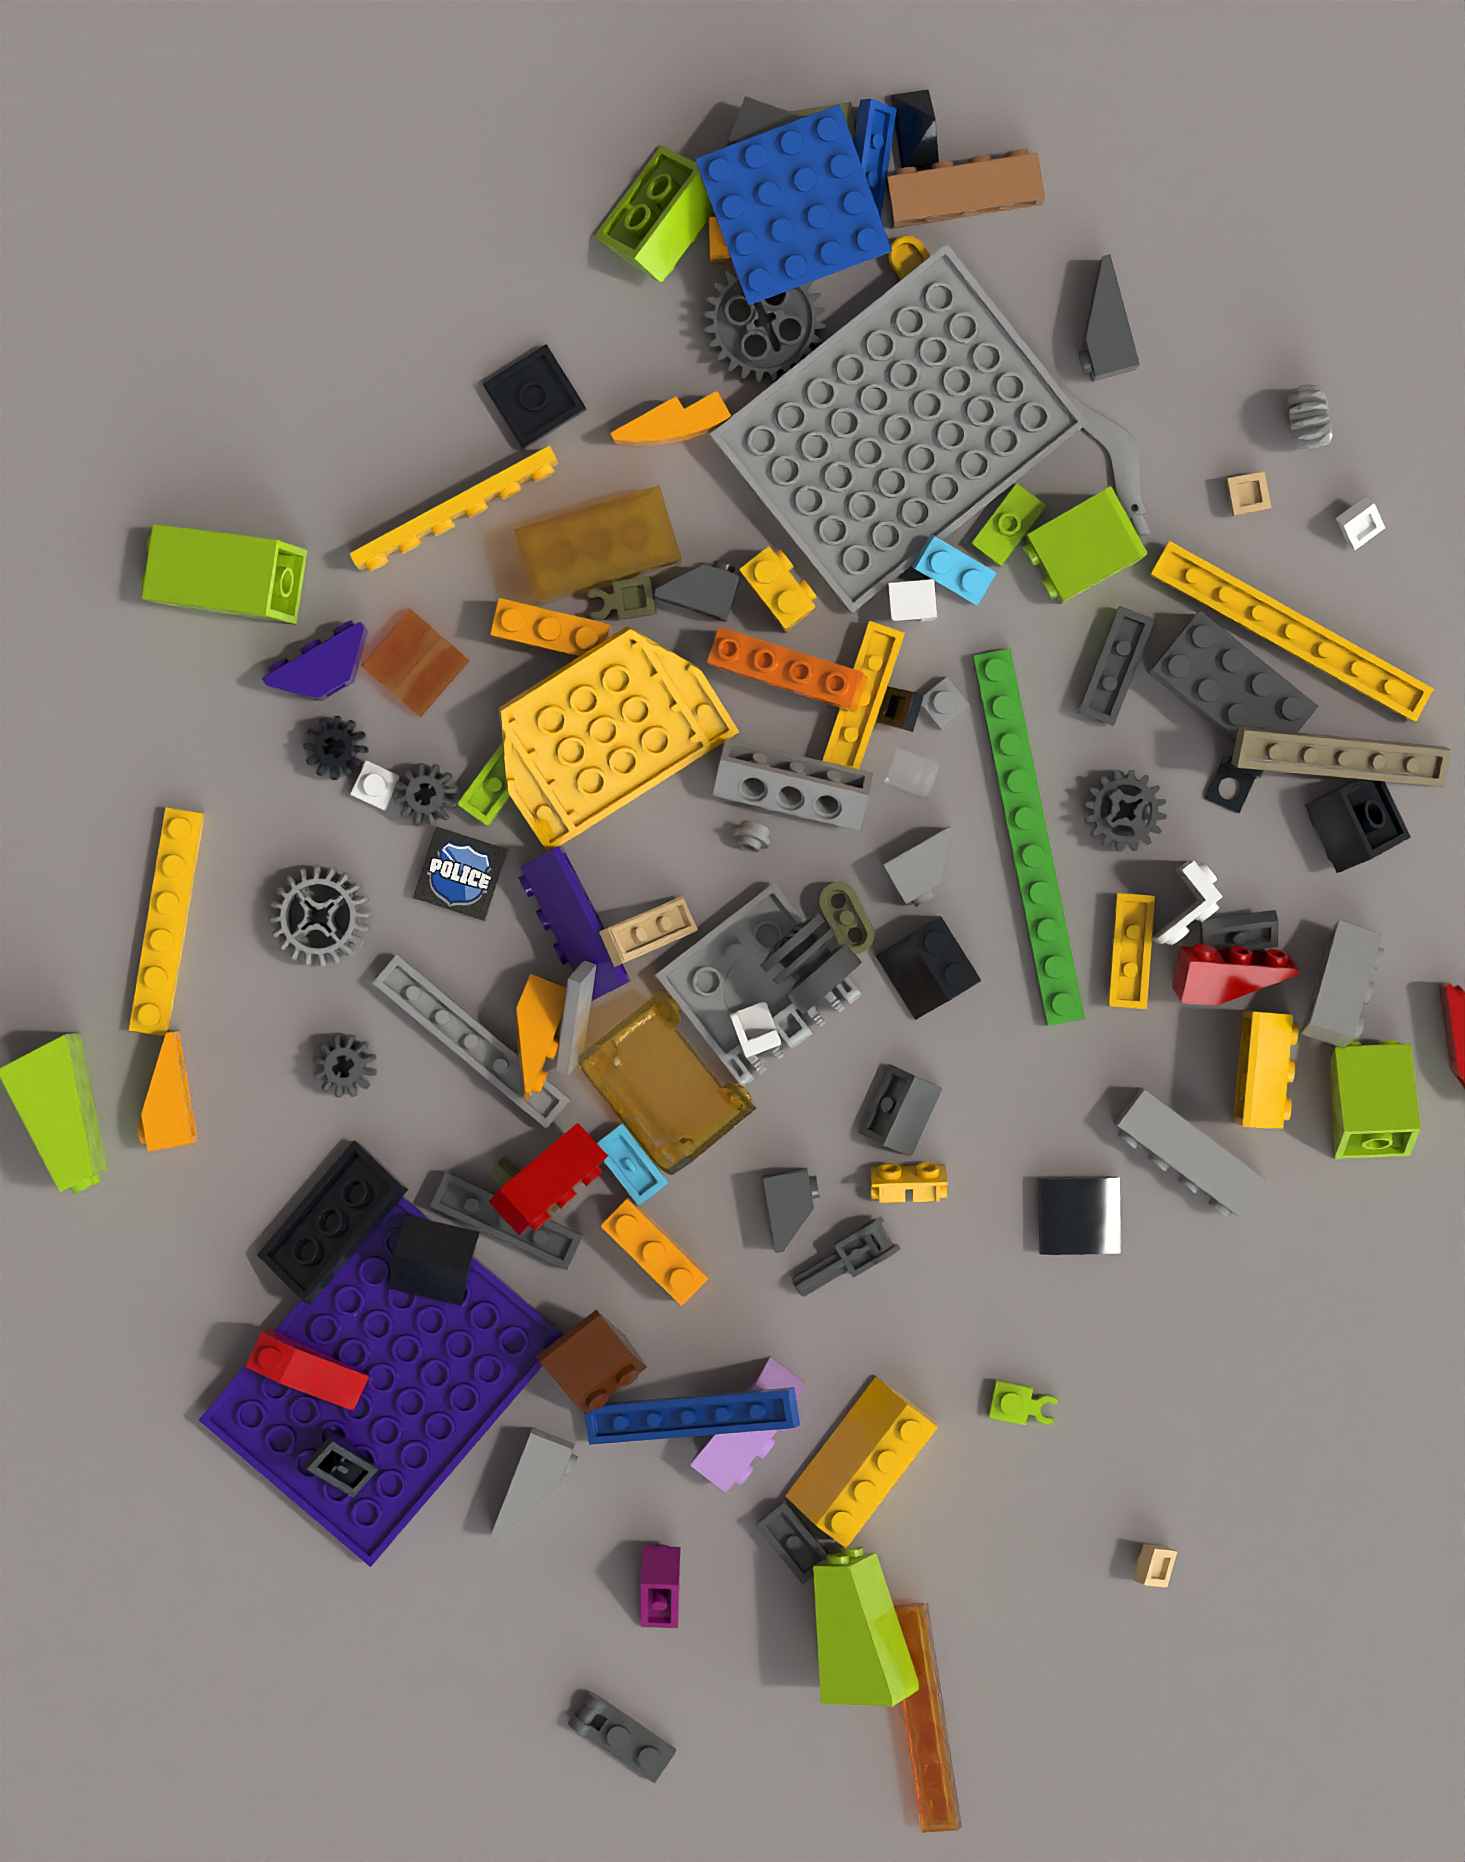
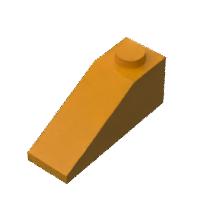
M180 1031L165 1034L142 1109V1121L137 1123L140 1143L146 1144L147 1152L198 1142Z

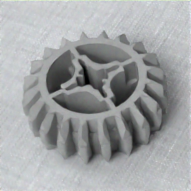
M315 865L313 868V878H310L305 868L299 869L301 882L298 883L293 876L286 877V882L292 889L290 891L282 887H277L276 889L277 894L284 897L283 903L279 901L270 902V907L281 909L280 916H269V922H281L282 927L272 931V936H286L287 939L280 943L279 948L286 950L293 945L295 948L290 955L292 960H297L302 952L306 953L304 957L305 966H311L314 957L318 956L319 967H326L328 963L327 955L331 956L335 965L342 963L339 951L342 950L348 957L354 956V950L350 947L349 943L352 941L358 946H363L365 941L357 936L356 933L358 930L362 932L370 931L369 925L360 924V917H371L372 912L370 910L360 911L359 905L369 901L368 896L355 898L354 894L360 890L361 884L356 882L349 888L345 886L350 879V874L346 872L340 876L338 881L335 880L337 874L335 867H329L326 877H323L321 866ZM322 884L336 889L339 894L325 903H321L314 896H311L306 889ZM298 898L301 901L300 904L304 909L305 916L298 927L293 930L291 909L294 901ZM347 902L350 910V922L343 936L340 932L341 929L336 923V915ZM313 907H316L318 910L332 907L328 910L329 916L326 917L329 919L326 923L328 926H325L323 923L310 925L313 922L312 916H315L312 914ZM315 930H320L327 937H330L335 944L326 948H315L307 945L301 939Z

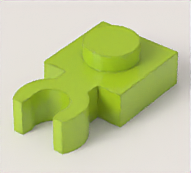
M995 1379L988 1417L1026 1425L1028 1415H1032L1040 1423L1051 1425L1054 1424V1418L1041 1414V1407L1046 1403L1057 1405L1058 1399L1049 1394L1032 1398V1386Z

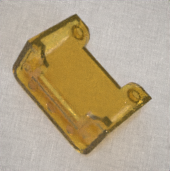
M661 990L578 1057V1064L587 1079L622 1123L625 1124L654 1163L663 1172L673 1175L709 1149L756 1110V1107L751 1102L750 1094L743 1086L726 1083L724 1086L721 1085L676 1028L681 1022V1009L672 997L666 996L663 990Z

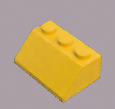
M1243 1010L1233 1123L1242 1127L1283 1128L1284 1120H1290L1292 1100L1286 1097L1287 1082L1293 1083L1295 1074V1061L1289 1060L1290 1046L1296 1045L1298 1039V1022H1293L1292 1014Z

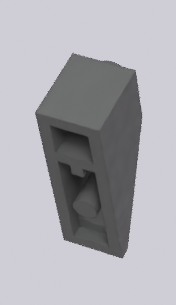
M1110 254L1104 255L1099 262L1083 341L1084 350L1079 351L1082 370L1084 374L1090 373L1092 382L1134 371L1140 365Z

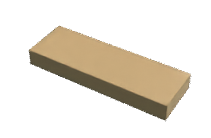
M682 896L606 928L599 933L612 963L616 967L696 932L698 929Z

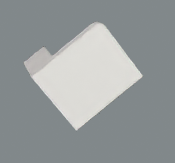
M934 579L888 583L891 619L893 621L936 620L937 609Z
M760 1002L730 1014L746 1058L782 1044L766 1002Z

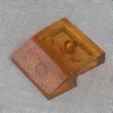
M409 608L362 662L361 666L421 717L470 660Z

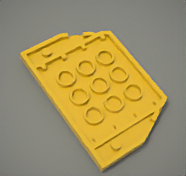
M626 626L499 707L506 789L547 852L566 843L724 743L726 738L730 739L739 733V730L698 666L630 626Z

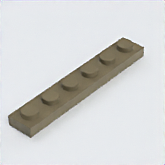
M1238 727L1231 764L1237 768L1444 787L1451 750L1444 746Z

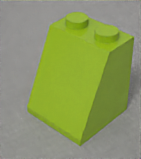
M1111 486L1028 533L1025 537L1027 545L1023 546V550L1031 565L1034 567L1039 564L1045 575V578L1041 579V583L1051 600L1057 597L1060 604L1136 564L1148 554Z
M1387 1040L1377 1045H1362L1359 1042H1350L1345 1048L1334 1047L1330 1059L1334 1159L1410 1156L1421 1130L1411 1044H1400V1042L1395 1040Z

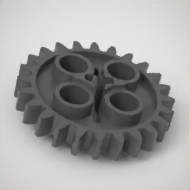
M726 271L724 274L728 284L726 286L720 283L714 284V287L720 293L719 297H707V301L714 305L715 308L714 311L703 313L704 317L713 319V325L704 328V332L715 333L716 336L708 346H720L722 351L716 359L719 361L729 357L731 361L727 370L732 371L738 365L741 366V378L743 379L752 370L755 371L757 382L761 381L764 372H768L771 380L774 382L777 379V370L782 369L784 374L790 370L791 364L797 365L802 360L800 357L803 354L808 356L813 352L809 348L810 343L821 344L823 341L814 335L816 329L826 328V324L816 321V316L824 313L825 308L814 307L813 302L818 300L821 294L814 293L809 295L807 290L813 281L784 292V300L777 306L769 305L765 300L760 301L766 314L773 313L775 320L770 322V326L780 345L779 352L773 350L765 328L763 326L758 328L755 326L754 321L759 318L754 304L749 305L750 315L745 321L738 322L730 317L728 310L734 300L739 299L747 302L738 276L735 277ZM788 318L797 321L800 327V334L793 341H787L779 334V325ZM753 334L761 336L766 344L765 351L758 357L750 356L744 348L745 340Z

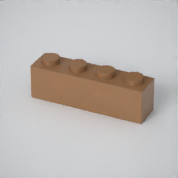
M1017 149L1005 153L1006 158L991 160L990 155H980L969 158L968 164L953 166V161H942L930 165L931 170L916 172L915 167L894 170L893 176H887L886 181L893 229L1042 205L1045 195L1038 152L1028 154V149Z

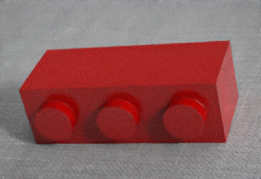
M576 1123L503 1185L490 1199L489 1203L519 1236L529 1227L535 1232L551 1218L548 1211L554 1205L562 1209L577 1195L574 1191L575 1187L581 1182L587 1187L603 1173L599 1166L608 1155L582 1126Z

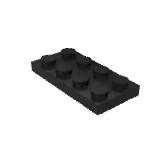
M354 1140L265 1244L257 1256L304 1303L311 1305L409 1189L361 1143Z

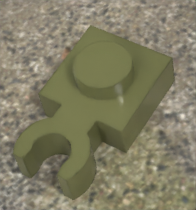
M650 576L612 582L614 593L607 594L602 590H593L588 593L589 599L602 598L604 600V608L601 611L591 613L593 619H605L612 611L616 610L620 621L657 614Z

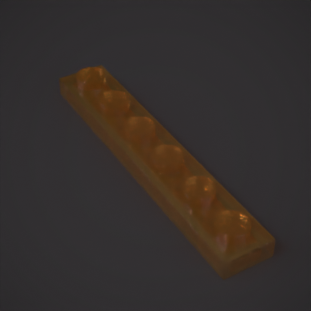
M928 1602L894 1605L919 1681V1690L902 1700L921 1830L922 1833L958 1831L962 1827Z

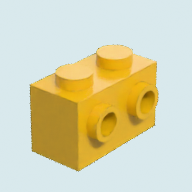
M768 546L741 567L739 574L786 633L815 611L816 606L812 601L817 596L804 579L799 583L789 572L793 565L780 549L774 553L770 546Z

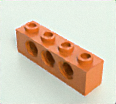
M720 626L718 627L707 663L716 669L854 713L857 712L868 679L861 671Z

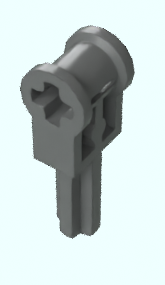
M879 1216L834 1243L837 1252L794 1276L792 1281L797 1292L802 1297L807 1296L847 1271L854 1278L898 1252L901 1248L898 1244H893L882 1226L883 1218ZM871 1234L875 1236L881 1248L877 1245L876 1241L874 1240Z

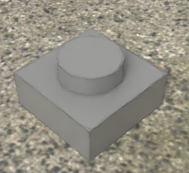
M948 676L923 695L924 698L921 704L940 730L971 706Z

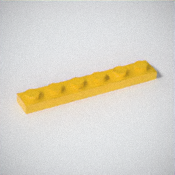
M549 445L349 554L360 571L364 568H367L368 572L374 571L389 562L387 556L398 550L405 554L422 544L420 538L433 532L435 536H438L452 529L455 526L453 520L465 514L468 518H472L488 509L486 503L500 496L501 500H505L514 496L522 490L520 484L531 478L535 482H539L555 472L553 467L559 464Z
M165 807L129 1031L164 1037L169 1032L205 816L203 813Z

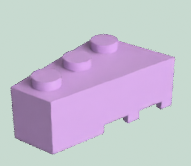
M770 1356L763 1365L760 1375L744 1391L795 1387L796 1400L798 1402L806 1383ZM777 1430L709 1435L697 1451L690 1466L727 1493L734 1483L741 1486L753 1470L750 1463L756 1456L763 1459L776 1442L772 1437Z

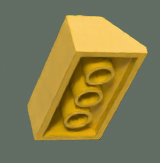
M875 1376L786 1493L785 1497L818 1528L847 1548L938 1428L937 1423L928 1414L879 1377Z

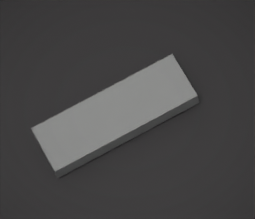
M585 960L568 977L555 1065L556 1072L566 1076L572 1072L584 1056L596 964Z

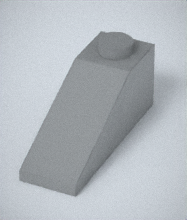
M532 1428L489 1539L494 1541L500 1539L560 1484L563 1475L571 1476L578 1456L571 1454L574 1443Z

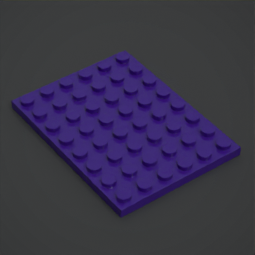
M404 1196L315 1301L309 1305L300 1300L275 1330L370 1375L355 1409L352 1411L283 1385L244 1366L199 1419L203 1425L369 1567L377 1561L543 1365L536 1356L565 1334L475 1256L462 1306L389 1289L388 1284L393 1253L405 1215L408 1214L431 1220ZM335 1429L379 1469L354 1497L311 1473L304 1467L308 1459Z

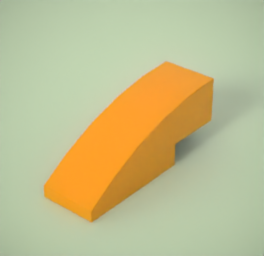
M718 391L713 392L685 409L682 407L677 396L610 434L615 445H665L711 433L732 416Z

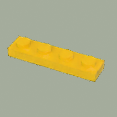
M869 621L853 668L863 672L868 677L857 712L854 713L840 708L822 761L860 769L905 632Z

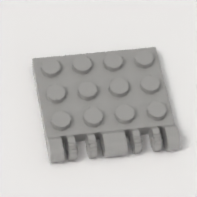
M775 882L655 975L743 1088L755 1078L737 1056L740 1052L744 1054V1051L730 1017L731 1013L760 1002H766L777 1031L792 1050L813 1034L795 1011L797 1007L786 996L791 987L796 983V980L790 976L776 984L772 979L784 969L783 965L778 962L767 972L760 966L765 961L772 946L798 923L804 922L803 918ZM848 976L836 986L850 1005L862 996ZM832 991L825 996L827 1003L838 1014L845 1009ZM813 1006L807 1011L819 1028L826 1024L825 1017L817 1008ZM779 1046L768 1049L778 1060L785 1056V1053ZM755 1054L747 1057L760 1075L767 1070L765 1063L759 1055Z

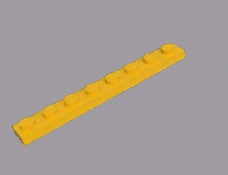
M1171 541L1166 544L1150 573V576L1413 723L1417 721L1434 691V688Z

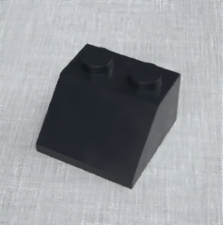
M1356 779L1305 804L1310 821L1316 828L1325 847L1326 855L1332 862L1336 873L1369 861L1411 838L1385 781Z
M938 916L875 956L915 1020L947 1003L981 981L941 916Z

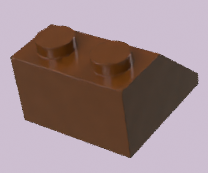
M598 1310L593 1311L536 1356L573 1403L587 1414L604 1406L611 1395L623 1386L633 1383L638 1378L639 1373L647 1368L627 1337Z

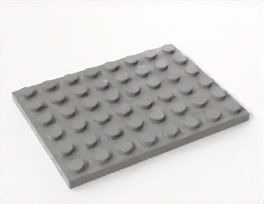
M945 244L709 436L852 614L887 586L888 583L892 582L913 565L930 534L944 540L1088 424V422L950 246Z

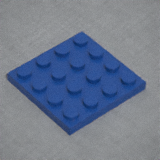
M840 104L695 159L748 306L892 252Z

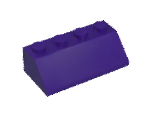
M557 846L521 866L524 875L518 877L528 898L535 895L541 909L536 911V914L544 930L547 931L552 928L558 940L557 943L553 944V947L561 963L564 965L569 962L573 971L584 960L596 964L591 1001L630 982L631 979L624 965L620 964L614 967L599 933L605 928L564 848Z

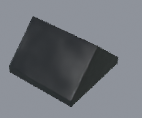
M406 1214L393 1253L388 1288L462 1306L480 1232Z

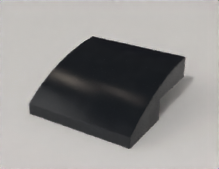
M1119 1177L1038 1179L1039 1254L1087 1255L1121 1253Z

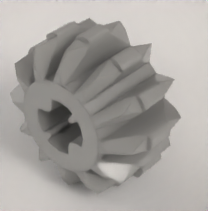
M1320 384L1301 385L1299 388L1289 390L1287 405L1294 444L1299 449L1308 448L1309 450L1330 444L1333 439V431L1326 390Z

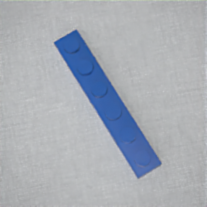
M795 1387L606 1403L601 1408L592 1410L588 1414L584 1412L589 1445L791 1429L800 1426Z

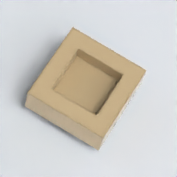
M1265 471L1230 477L1225 480L1232 517L1267 511L1272 508Z
M1143 1544L1137 1559V1568L1133 1580L1143 1585L1168 1587L1178 1551L1166 1546Z

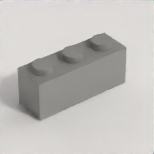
M1341 920L1330 930L1302 1028V1035L1341 1048H1345L1354 1038L1359 1039L1365 1024V1017L1360 1016L1363 1004L1369 1003L1375 987V983L1370 982L1373 969L1377 970L1384 954V949L1379 947L1382 934Z

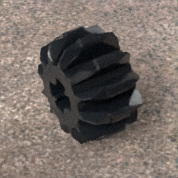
M334 716L332 728H330L326 719H320L319 725L323 732L320 734L311 728L307 732L311 737L317 739L316 743H304L303 745L305 750L316 752V754L306 759L307 764L314 765L321 761L316 774L323 776L330 767L331 780L339 779L340 768H342L348 778L352 777L354 774L349 764L352 762L354 765L362 768L365 763L361 759L356 758V754L369 752L367 746L356 744L366 737L365 732L359 731L351 735L355 729L356 722L349 720L342 729V718L340 716ZM333 739L345 744V749H340L344 752L340 757L328 754L327 747L332 748L329 742Z

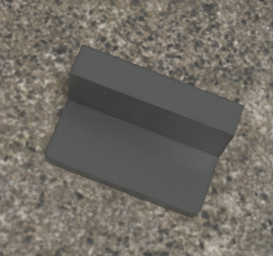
M889 1064L858 1133L886 1147L911 1156L942 1088Z

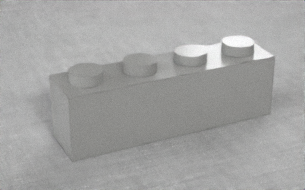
M1143 1088L1139 1089L1114 1123L1121 1129L1117 1136L1135 1149L1139 1144H1142L1151 1151L1148 1159L1164 1171H1167L1170 1166L1182 1174L1178 1180L1195 1194L1200 1189L1205 1191L1212 1197L1208 1204L1226 1217L1230 1212L1240 1217L1267 1181Z

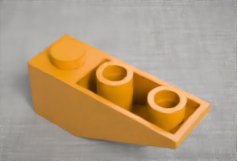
M530 974L515 1012L523 1100L529 1102L533 1091L540 1094L548 1074V1072L542 1070L547 1057L554 1060L559 1046V1037L556 1034L562 1022L566 993L565 987Z

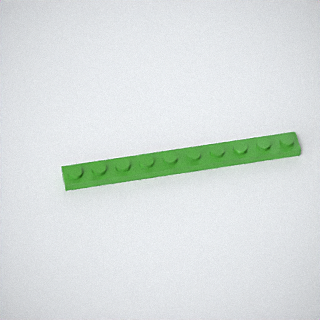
M1011 648L974 655L973 661L1047 1026L1082 1020L1085 1019Z

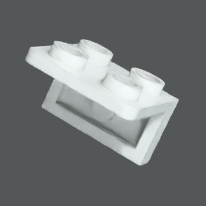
M1186 861L1175 870L1198 900L1152 936L1155 943L1163 944L1166 942L1167 945L1175 944L1189 933L1186 926L1194 919L1202 922L1220 908L1216 902L1223 896L1213 885L1217 878L1204 862L1196 864L1195 861Z

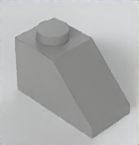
M950 827L882 865L904 904L912 901L915 907L935 897L932 889L940 884L953 836Z

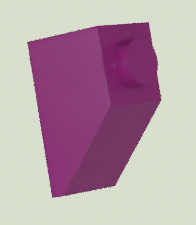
M664 1544L643 1546L641 1627L678 1628L681 1547H670Z

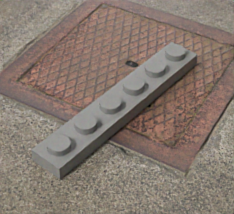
M396 954L373 982L378 989L546 1129L571 1100L547 1078L540 1094L533 1091L529 1102L523 1100L519 1055L399 954Z

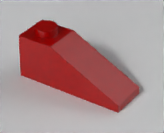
M269 1327L261 1332L245 1366L278 1383L352 1411L355 1409L370 1375Z

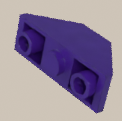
M352 620L343 623L333 630L335 636L323 643H321L320 639L314 640L300 649L302 655L289 662L287 658H283L267 668L269 674L262 677V680L269 687L323 701L355 682L368 634L365 624L361 621L354 624Z

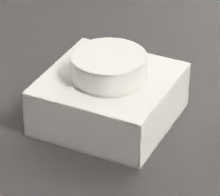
M1367 496L1335 518L1346 542L1354 550L1385 529L1375 504Z
M366 760L350 795L386 811L395 793L396 782H400L402 777Z

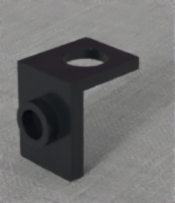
M1228 755L1222 758L1205 799L1233 812L1240 813L1254 780L1261 778L1264 770L1237 768L1231 764L1233 756ZM1225 778H1234L1240 784V794L1233 800L1224 799L1219 793V785Z

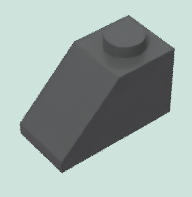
M714 561L712 566L703 564L656 588L654 597L657 600L727 622L741 578L740 575L734 574V566Z
M807 1168L763 1175L775 1253L785 1250L814 1209L813 1199L820 1198L817 1177H809Z

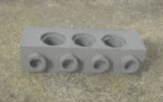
M726 738L712 796L721 797L731 802H742L758 806L768 811L784 812L796 815L802 819H813L834 824L840 828H851L860 831L874 773Z

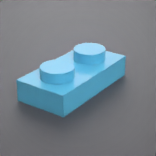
M930 534L911 566L977 606L997 574Z
M624 1123L597 1142L608 1155L604 1162L638 1206L669 1183Z

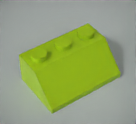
M660 146L594 237L638 271L662 283L667 275L673 271L676 263L690 244L696 240L698 233L707 223L709 217L714 214L696 162Z

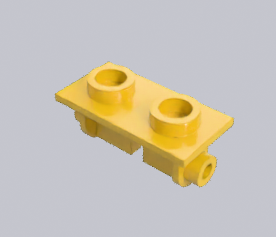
M922 1162L918 1165L900 1166L896 1163L870 1166L871 1200L879 1199V1203L905 1202L906 1189H913V1202H940V1198H947L948 1181L946 1165Z

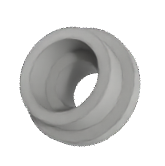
M743 820L740 827H736L733 832V836L739 840L737 844L745 850L759 852L760 848L766 849L769 847L770 840L768 836L770 830L759 823Z

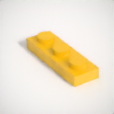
M1116 893L1108 1006L1147 1009L1155 896Z

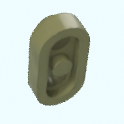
M842 882L827 885L820 894L819 906L830 928L834 929V936L839 945L846 943L855 954L866 951L874 941V929L856 893L849 885ZM834 894H841L845 898V904L840 909H836L831 905L830 900ZM853 927H857L862 931V938L858 942H852L848 938V932Z

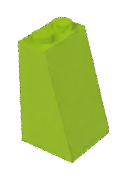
M153 524L152 533L149 535L146 544L148 553L146 571L141 578L142 599L158 604L297 625L308 550L277 539Z
M79 1032L63 1035L1 1067L0 1078L59 1192L71 1188L73 1194H76L101 1182L98 1174L108 1170L83 1040Z
M849 1546L847 1548H840V1553L826 1555V1560L813 1566L821 1704L893 1707L918 1691L919 1681L877 1554L863 1552V1547Z

